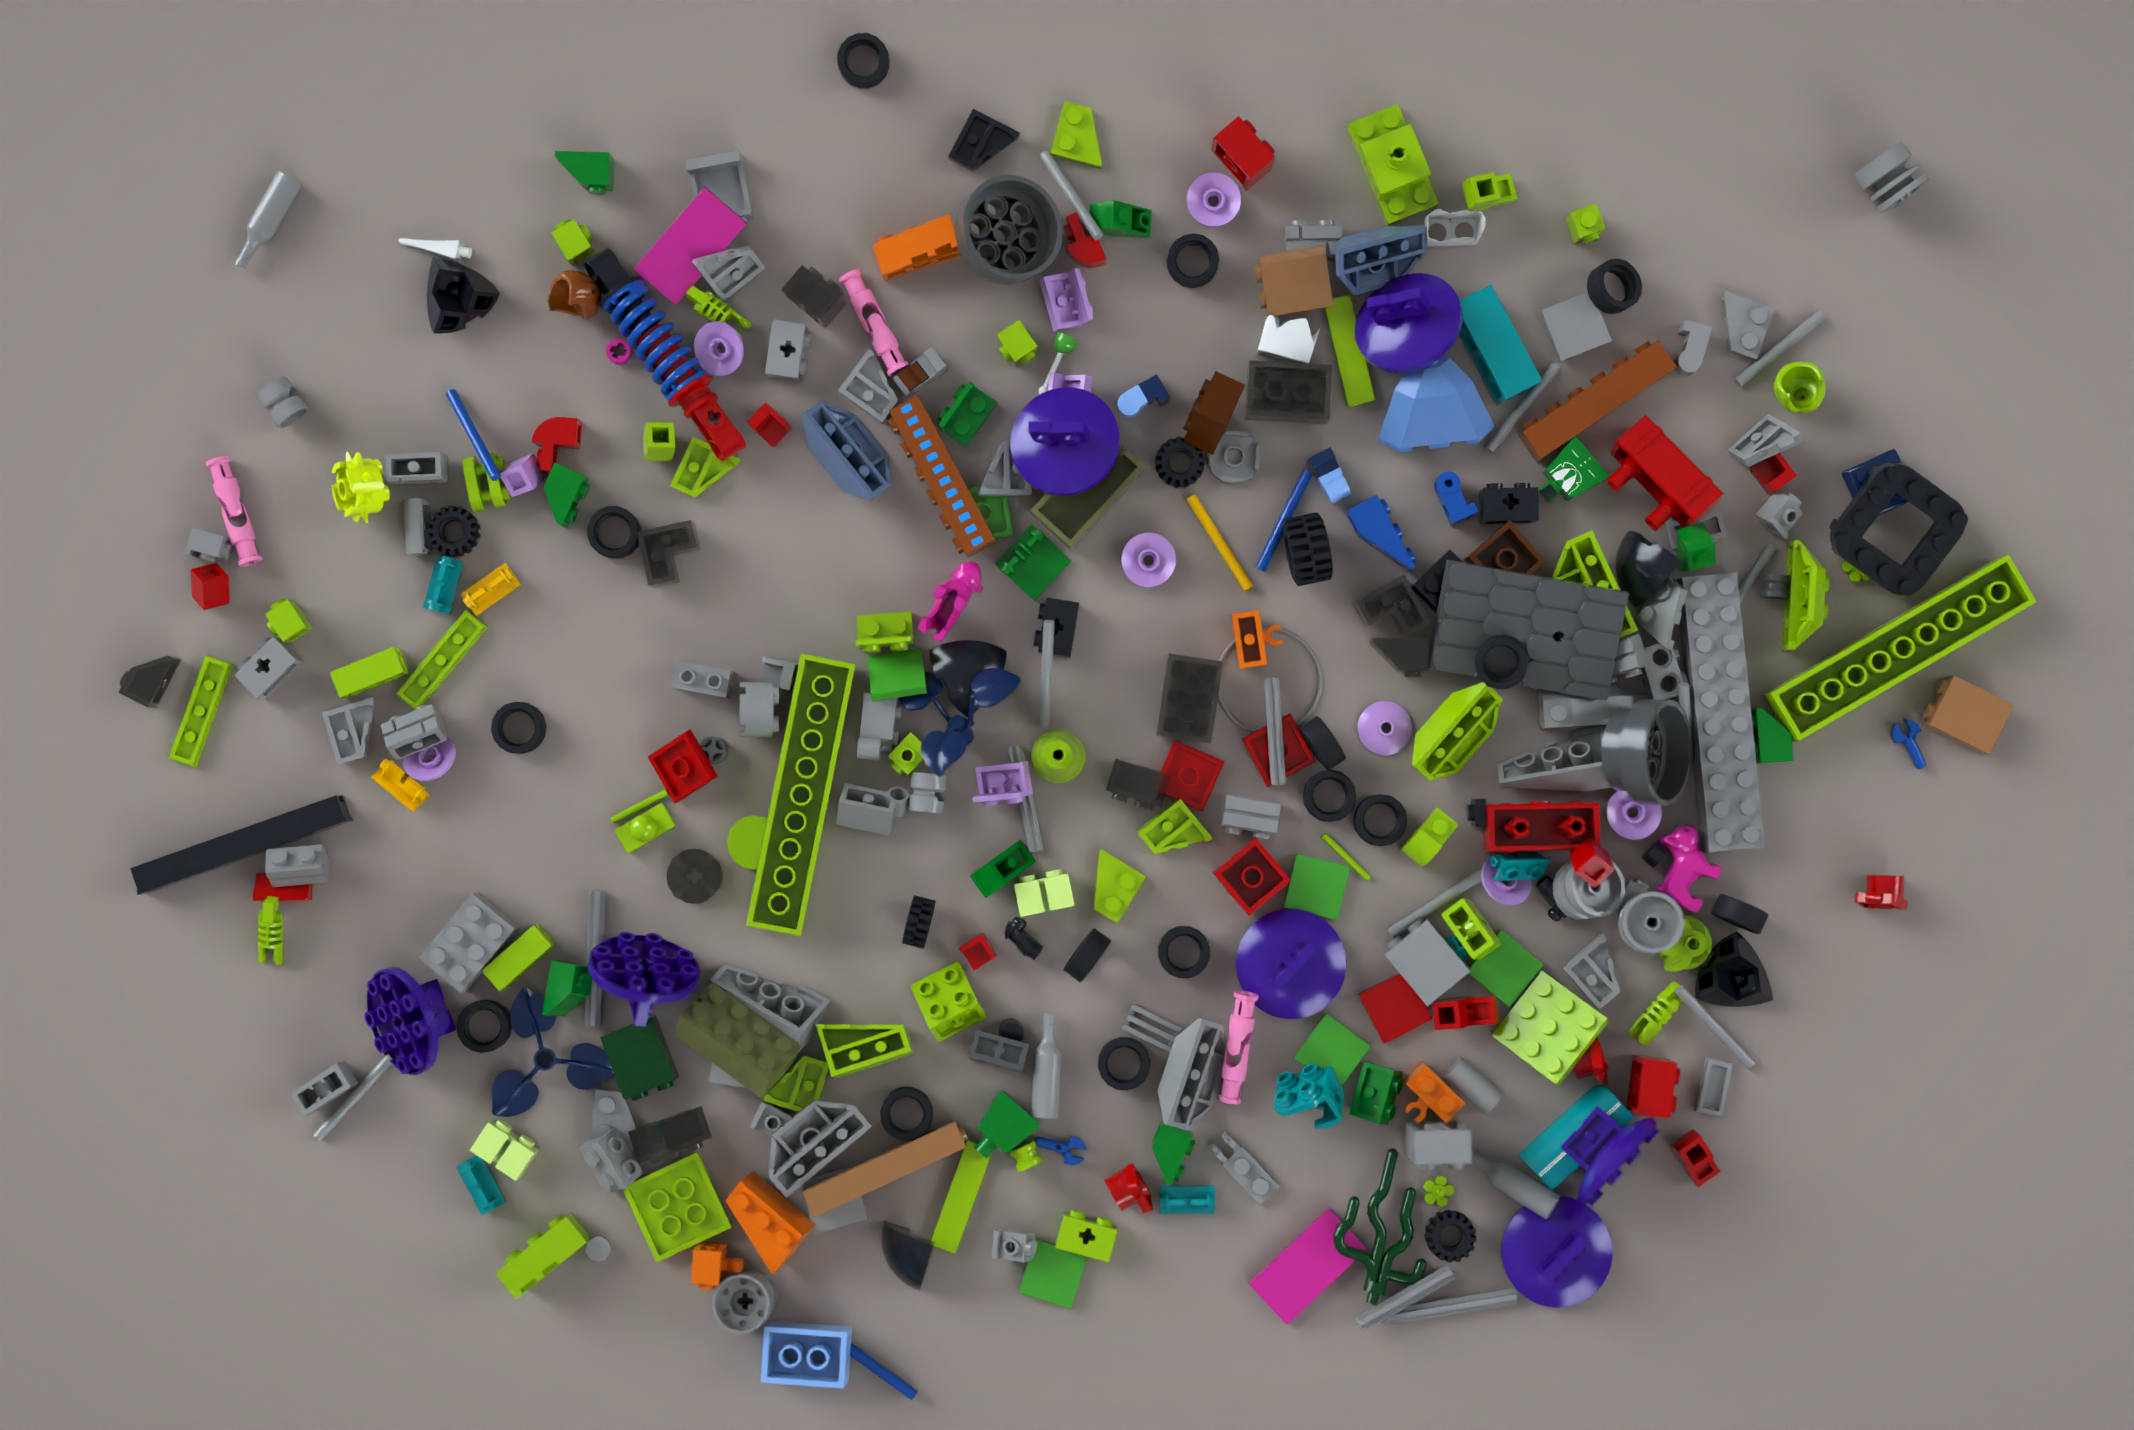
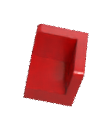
M766 402L747 421L749 426L771 447H775L792 429Z
M1781 453L1760 461L1750 468V471L1768 495L1776 492L1797 476Z
M217 563L191 569L192 597L203 610L226 605L230 602L229 576Z
M1590 837L1570 854L1575 873L1594 888L1615 870L1609 853Z
M983 933L958 948L967 959L973 971L997 957V954Z

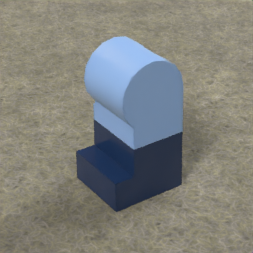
M1156 374L1123 393L1118 399L1117 409L1121 416L1133 418L1139 414L1142 408L1156 400L1160 407L1168 403L1170 396Z
M1331 447L1307 460L1308 466L1330 504L1351 495L1350 488L1342 475Z

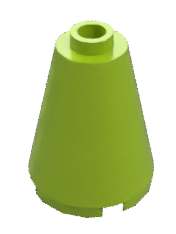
M1053 729L1043 733L1035 741L1031 752V760L1036 773L1041 778L1051 783L1060 784L1069 782L1080 774L1085 765L1086 752L1082 741L1074 733L1064 729ZM1061 750L1064 753V757L1061 760H1055L1053 758L1054 751Z

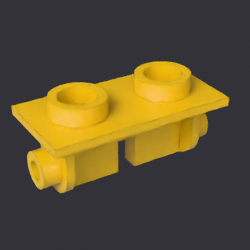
M505 562L462 592L461 595L464 598L463 602L465 605L471 608L474 614L478 616L521 586V583Z
M384 759L379 765L380 769L371 776L375 782L412 812L430 798L426 787L421 786L410 776L407 777L405 775L406 772L397 766L394 760Z

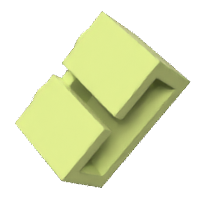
M1062 869L1045 872V878L1035 879V874L1019 877V883L1014 884L1020 917L1075 906L1068 873L1062 874Z
M493 1119L487 1123L470 1151L489 1164L495 1161L497 1163L495 1168L516 1181L522 1177L539 1149L534 1147L535 1142L529 1137L522 1134L519 1137L511 1131L512 1127L508 1123L500 1119L498 1121Z

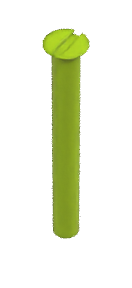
M664 788V790L610 817L612 823H615L670 795L666 788Z
M1327 832L1321 836L1320 839H1323L1366 881L1371 878Z

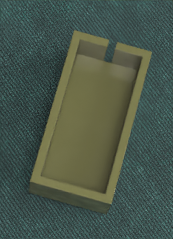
M1120 444L1119 453H1120V452L1122 451V449H1123V445H1121V444ZM1126 450L1123 453V457L1118 454L1112 470L1095 487L1071 496H1055L1046 493L1030 510V513L1067 548L1072 550L1145 470V465Z
M714 982L698 996L697 1001L695 1000L680 1015L673 1033L761 1099L793 1065L801 1047Z

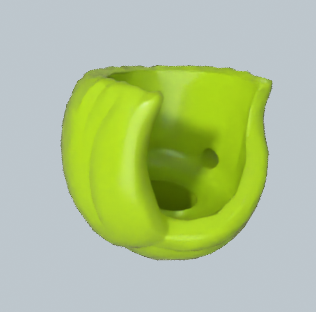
M1803 361L1792 362L1783 366L1775 377L1773 387L1775 397L1781 406L1790 412L1810 413L1816 410L1821 405L1826 392L1823 371L1813 363Z

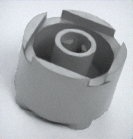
M740 682V687H745V694H739V725H745V731H739V737H773V732L779 731V715H773V704H779V688H773V682Z

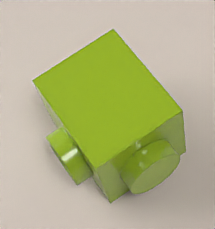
M1596 203L1570 212L1565 218L1574 244L1584 242V244L1592 243L1600 239L1599 235L1606 229Z
M567 219L555 226L556 230L551 232L572 266L595 253L594 248L589 242V239L593 237L584 223L579 225L575 219L571 221Z
M1020 320L997 334V340L1002 345L999 351L1007 363L1012 360L1015 366L1020 363L1024 366L1036 358L1035 353L1038 351V346Z
M646 422L643 433L644 461H672L676 448L674 422Z
M283 598L276 601L270 606L271 610L265 614L269 620L266 623L269 630L274 636L279 635L282 642L291 643L313 629L296 601L290 599L285 601Z
M910 732L888 755L892 759L889 765L900 775L904 772L910 775L924 761L921 754L922 742Z

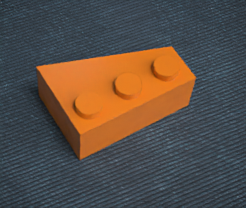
M950 214L920 226L908 228L894 236L886 235L877 239V243L872 244L884 281L962 256L957 245L955 229Z
M752 1171L743 1178L725 1200L772 1275L787 1263L815 1226L810 1219L755 1171Z

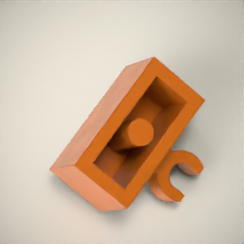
M1259 610L1231 614L1239 669L1267 665L1264 643L1268 642L1273 646L1283 644V640L1275 641L1271 638L1272 631L1281 629V626L1272 625L1266 631H1262Z
M1423 1062L1403 1081L1419 1097L1417 1101L1409 1102L1404 1108L1407 1113L1414 1107L1419 1108L1420 1113L1414 1119L1417 1123L1424 1120L1428 1108L1447 1123L1466 1104Z
M700 1242L693 1249L691 1284H698L699 1289H714L715 1285L719 1286L726 1277V1271L741 1273L744 1269V1259L727 1258L728 1243Z

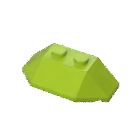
M1593 530L1566 541L1551 578L1620 590ZM1627 605L1620 638L1638 631Z
M1800 540L1790 541L1787 546L1786 575L1790 576L1789 583L1786 584L1789 597L1784 602L1782 651L1795 650L1823 625V620H1826L1828 616V605L1824 601L1825 593L1829 590V577L1826 576L1825 567Z
M1484 682L1451 693L1416 733L1412 765L1428 781H1434L1436 778L1458 773L1494 732L1499 706H1501L1503 699L1492 687L1487 686Z

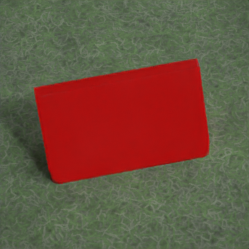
M256 873L253 901H264L268 896L279 897V901L312 900V884L272 887L266 873Z

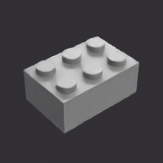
M472 893L419 958L460 993H463L473 986L483 974L482 970L498 956L521 927L480 893Z
M1460 1120L1448 1121L1447 1123L1444 1121H1421L1419 1123L1416 1121H1405V1155L1415 1165L1419 1166V1169H1436V1164L1447 1165L1449 1169H1462L1464 1164H1472L1471 1129Z

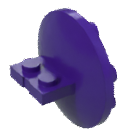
M1412 273L1393 278L1382 288L1374 290L1361 306L1355 323L1356 343L1365 359L1380 370L1399 374L1428 368L1443 357L1455 343L1463 322L1462 305L1454 289L1446 281L1434 275Z
M1057 388L1035 397L1019 413L1011 432V455L1021 476L1037 490L1055 496L1076 495L1095 487L1112 470L1120 450V430L1111 409L1098 396L1078 388Z
M1280 909L1260 917L1247 929L1238 946L1236 973L1243 991L1259 995L1258 1000L1255 1001V1006L1260 1010L1278 1018L1300 1019L1318 1013L1337 996L1345 978L1346 955L1338 934L1324 919L1305 910Z
M621 932L617 937L609 938L596 945L589 956L588 971L590 976L604 990L629 1000L635 1026L646 1027L647 1018L652 1016L653 1004L678 1001L692 994L696 990L700 979V967L693 957V953L672 942L663 940L660 935L655 933H649L645 936Z
M388 967L379 970L367 983V1012L365 1013V1021L372 1028L375 1036V1048L379 1053H384L385 1056L389 1053L395 1059L390 1060V1062L402 1074L418 1075L432 1068L436 1061L439 1037L456 1031L450 1011L446 1007L445 998L438 979L419 985L409 973L401 968ZM376 1026H378V1028H379V1030H380V1033H381V1036L379 1035Z
M1597 1106L1582 1122L1581 1127L1574 1131L1560 1148L1586 1170L1577 1196V1200L1582 1205L1589 1203L1593 1206L1603 1195L1600 1189L1607 1182L1609 1185H1612L1623 1173L1619 1170L1623 1163L1631 1164L1642 1152L1638 1148L1643 1141L1647 1144L1650 1143L1659 1133V1130L1656 1128L1658 1122L1655 1119L1648 1117L1623 1129Z
M1561 1196L1547 1220L1527 1207H1521L1508 1222L1502 1237L1501 1259L1508 1279L1524 1297L1542 1306L1562 1308L1587 1300L1602 1286L1611 1268L1612 1242L1605 1223L1589 1206L1582 1205L1577 1199Z

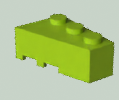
M816 1024L829 1070L834 1079L915 1054L907 1027L904 1025Z
M572 1213L565 1218L562 1214L557 1216L548 1224L551 1228L544 1235L540 1231L526 1241L529 1247L522 1252L517 1248L505 1258L508 1264L495 1273L515 1299H518L591 1239Z

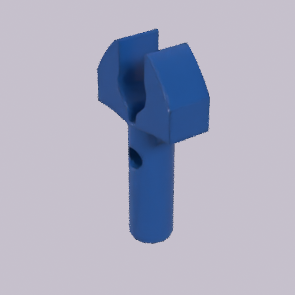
M1907 718L1903 719L1908 728L1907 736L1901 733L1898 723H1893L1890 733L1893 743L1901 742L1905 744L1917 769L1924 768L1926 762L1915 741L1917 733L1922 732L1918 723Z
M1037 1136L1034 1140L1036 1147L1061 1153L1065 1158L1064 1164L1076 1165L1084 1161V1158L1073 1156L1067 1150L1073 1147L1087 1150L1079 1137L1071 1136L1070 1140L1065 1143Z

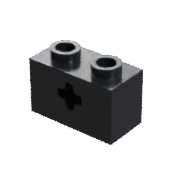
M1502 483L1486 484V488L1479 491L1480 524H1505L1509 520L1512 523L1537 522L1539 520L1538 487H1530V483H1515L1514 488H1503ZM1507 497H1509L1511 502H1515V505L1508 509V505L1503 504Z
M1047 597L1046 604L1040 603L1038 619L1043 620V622L1044 620H1058L1060 626L1064 627L1063 631L1059 630L1057 635H1054L1053 656L1071 658L1079 602ZM1043 623L1041 631L1036 630L1033 645L1038 647V653L1042 654Z

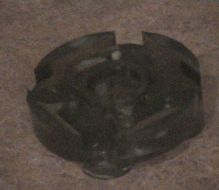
M702 849L682 851L672 858L667 870V883L673 895L691 904L708 901L719 890L723 880L722 867L718 860ZM692 868H696L697 873H702V878L697 880V884H693L692 880L687 878V874L692 872Z

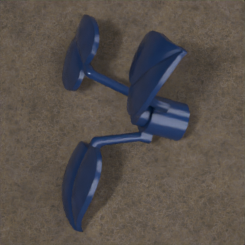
M988 668L977 674L971 683L974 694L970 696L968 719L961 715L953 717L948 715L935 697L942 691L943 684L941 679H936L935 674L925 671L926 694L898 698L900 704L911 711L921 710L932 701L948 723L945 732L932 731L921 743L922 757L935 775L941 777L951 765L962 757L967 745L973 741L974 733L971 726L975 724L973 720L975 700H977L978 705L982 708L993 707L1001 703L1021 683L1019 676L1000 668Z
M526 987L522 988L514 999L510 1013V1022L514 1032L522 1038H528L535 1034L539 1050L533 1058L535 1067L526 1077L520 1071L508 1070L499 1074L495 1079L491 1090L492 1114L499 1117L515 1116L529 1110L536 1103L539 1094L537 1086L529 1081L539 1070H550L555 1063L569 1065L566 1071L567 1079L574 1087L581 1090L598 1087L614 1076L607 1054L596 1045L590 1043L575 1045L570 1052L571 1060L559 1059L552 1049L544 1048L540 1032L550 1030L555 1023L556 1016L542 1015L545 996Z

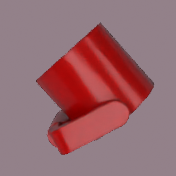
M1867 875L1866 893L1856 892L1854 903L1863 908L1907 910L1908 902L1904 899V876Z
M1596 1037L1579 1059L1573 1070L1577 1080L1595 1075L1598 1085H1607V1070L1609 1067L1598 1037Z
M1133 1163L1104 1180L1121 1211L1136 1203L1143 1213L1153 1210L1151 1192Z

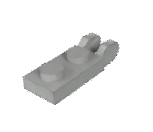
M1225 1131L1221 1135L1223 1141L1235 1151L1227 1158L1217 1145L1212 1143L1208 1148L1222 1162V1166L1261 1205L1280 1186L1242 1145L1239 1146Z

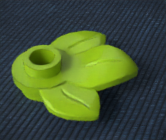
M1685 918L1683 933L1677 943L1668 950L1660 952L1667 956L1664 963L1666 971L1673 972L1687 968L1693 957L1700 956L1706 950V937L1700 931L1692 929L1690 923ZM1697 939V947L1689 948V940Z

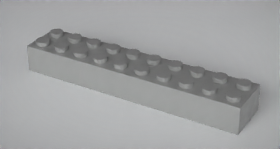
M1737 572L1681 577L1676 579V581L1688 591L1685 604L1681 609L1682 616L1679 628L1683 668L1690 688L1694 752L1693 767L1702 852L1765 847Z

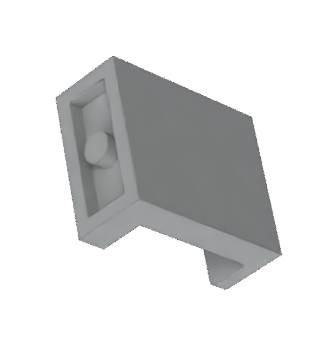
M739 150L685 160L693 198L706 186L744 219L747 224L748 220L754 219L743 159Z
M1419 918L1407 928L1410 931L1403 939L1397 936L1386 945L1389 950L1385 953V956L1422 1001L1429 1006L1471 971V968L1465 961L1461 960L1432 925L1429 918L1424 922Z

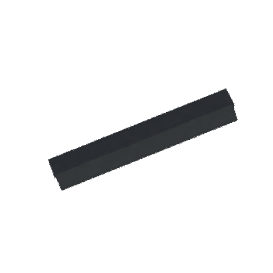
M335 795L132 867L130 870L137 887V894H148L264 853L267 849L278 848L353 821V818L350 816L344 796Z

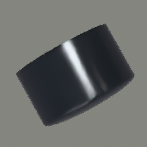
M1657 840L1646 849L1642 859L1653 868L1669 853V849L1660 840Z
M1006 1019L999 1026V1036L1021 1042L1024 1037L1023 1026L1016 1019Z

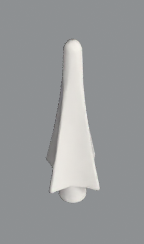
M400 238L398 241L402 245L426 250L460 263L461 257L470 259L472 256V248L464 247L465 244H460L459 240L437 241Z

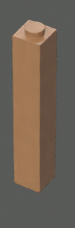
M951 1121L914 1140H909L801 1191L813 1218L966 1148L964 1141L968 1137L962 1124L957 1126L955 1121Z

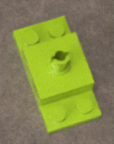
M1398 104L1347 124L1346 127L1387 226L1439 205L1429 181L1431 172L1411 123L1406 125Z

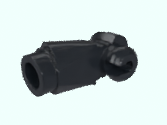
M1546 875L1536 883L1535 887L1548 904L1552 906L1548 910V916L1553 921L1558 922L1561 918H1566L1567 916L1558 908L1553 897L1554 880Z
M1016 916L1012 922L1008 921L1005 927V939L1009 938L1016 944L1024 956L1035 960L1044 947L1023 930L1027 925L1026 921Z

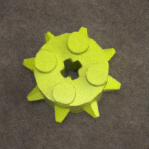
M346 452V461L334 464L332 473H337V484L331 485L336 507L338 510L345 511V517L352 516L355 523L362 516L367 524L368 514L380 512L384 502L389 501V488L383 483V468L378 459H362L359 452H356L352 459L349 452Z

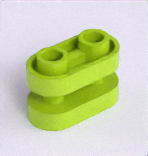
M497 452L490 453L499 472H501L506 467L503 456L499 457ZM475 456L464 458L463 471L472 510L474 512L486 510V501L492 500L495 508L507 506L511 496L501 477L496 481H492L483 464H478ZM482 474H487L489 490H484Z

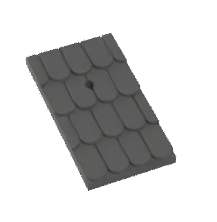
M1446 560L1427 667L1438 671L1479 678L1475 669V656L1478 647L1486 639L1494 635H1507L1517 639L1527 652L1528 668L1525 677L1517 685L1607 701L1629 593L1611 588ZM1497 646L1491 649L1485 658L1487 671L1492 676L1498 678H1506L1512 675L1518 665V658L1515 652L1505 646Z

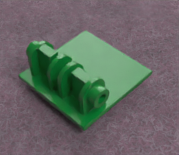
M1031 524L998 559L995 565L1035 601L1067 567L1071 560L1051 543L1038 528L1036 529Z

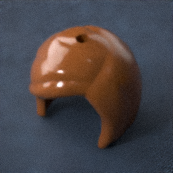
M574 270L562 271L555 277L549 289L547 300L549 311H559L576 316L581 315L585 320H589L595 316L599 309L598 304L602 299V293L598 283L590 275Z

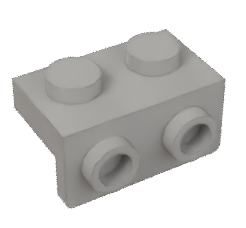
M617 1128L610 1129L601 1137L585 1141L578 1147L583 1154L585 1162L592 1169L599 1185L606 1194L627 1188L643 1174L642 1169Z

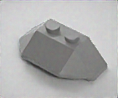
M1198 1018L1175 1037L1157 1089L1164 1124L1188 1131L1196 1121L1201 1119L1212 1108L1222 1079L1221 1072L1227 1044L1224 1035V1025Z
M814 1099L772 1134L769 1179L787 1198L869 1130L872 1124L854 1104Z

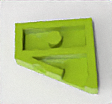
M1065 101L1050 154L1058 158L1101 169L1102 161L1091 108Z
M692 437L670 487L695 498L738 465L741 459L731 456L722 462L713 453L710 444Z
M1179 797L1136 831L1154 854L1167 852L1172 848L1187 847L1189 844L1201 841L1208 842L1213 839Z
M1101 849L1098 858L1094 909L1118 923L1146 876Z
M804 1055L767 1093L763 1101L800 1112L814 1099L820 1100L829 1071L827 1061Z

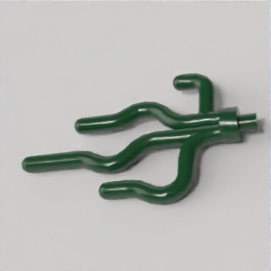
M1394 1148L1389 1149L1387 1152L1379 1188L1370 1197L1367 1205V1215L1376 1232L1372 1255L1361 1249L1349 1247L1344 1241L1346 1232L1353 1226L1357 1217L1360 1204L1358 1197L1353 1196L1349 1199L1346 1215L1337 1225L1333 1235L1335 1248L1341 1255L1359 1260L1366 1266L1367 1276L1363 1290L1368 1292L1366 1303L1377 1305L1379 1295L1385 1296L1388 1281L1412 1285L1422 1279L1426 1269V1261L1420 1258L1416 1261L1414 1270L1410 1274L1390 1270L1393 1259L1404 1252L1410 1246L1413 1239L1414 1228L1411 1221V1213L1416 1191L1412 1187L1405 1190L1400 1211V1223L1403 1230L1402 1237L1384 1252L1387 1231L1379 1216L1378 1207L1388 1195L1398 1157V1152Z

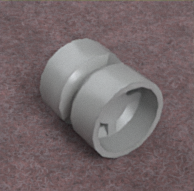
M280 377L271 381L259 390L256 396L265 409H271L270 417L280 429L296 423L309 411L299 395L294 396L295 388L287 377Z
M912 772L910 787L914 790V793L909 795L908 810L943 814L944 798L941 796V793L946 790L947 776L942 775L938 777L935 774Z

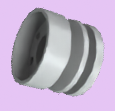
M1902 141L1853 175L1863 190L1876 185L1878 190L1871 196V202H1874L1882 195L1884 196L1886 201L1876 208L1879 213L1899 206L1917 193L1924 182L1929 179L1925 173L1916 180L1912 178L1911 175L1921 168L1919 164L1908 169L1904 167V164L1911 158L1912 154Z
M752 1269L742 1270L741 1273H735L722 1281L715 1290L712 1300L713 1314L718 1323L729 1332L738 1334L752 1332L767 1322L775 1312L778 1302L777 1290L772 1280L761 1271ZM747 1293L748 1297L753 1299V1302L748 1306L747 1301H742V1297L747 1295Z

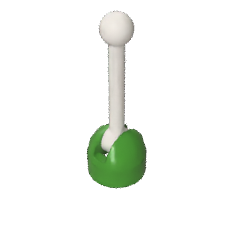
M1057 332L1054 346L1058 353L1044 385L1039 388V395L1048 391L1050 373H1055L1063 354L1072 352L1078 341L1077 339Z

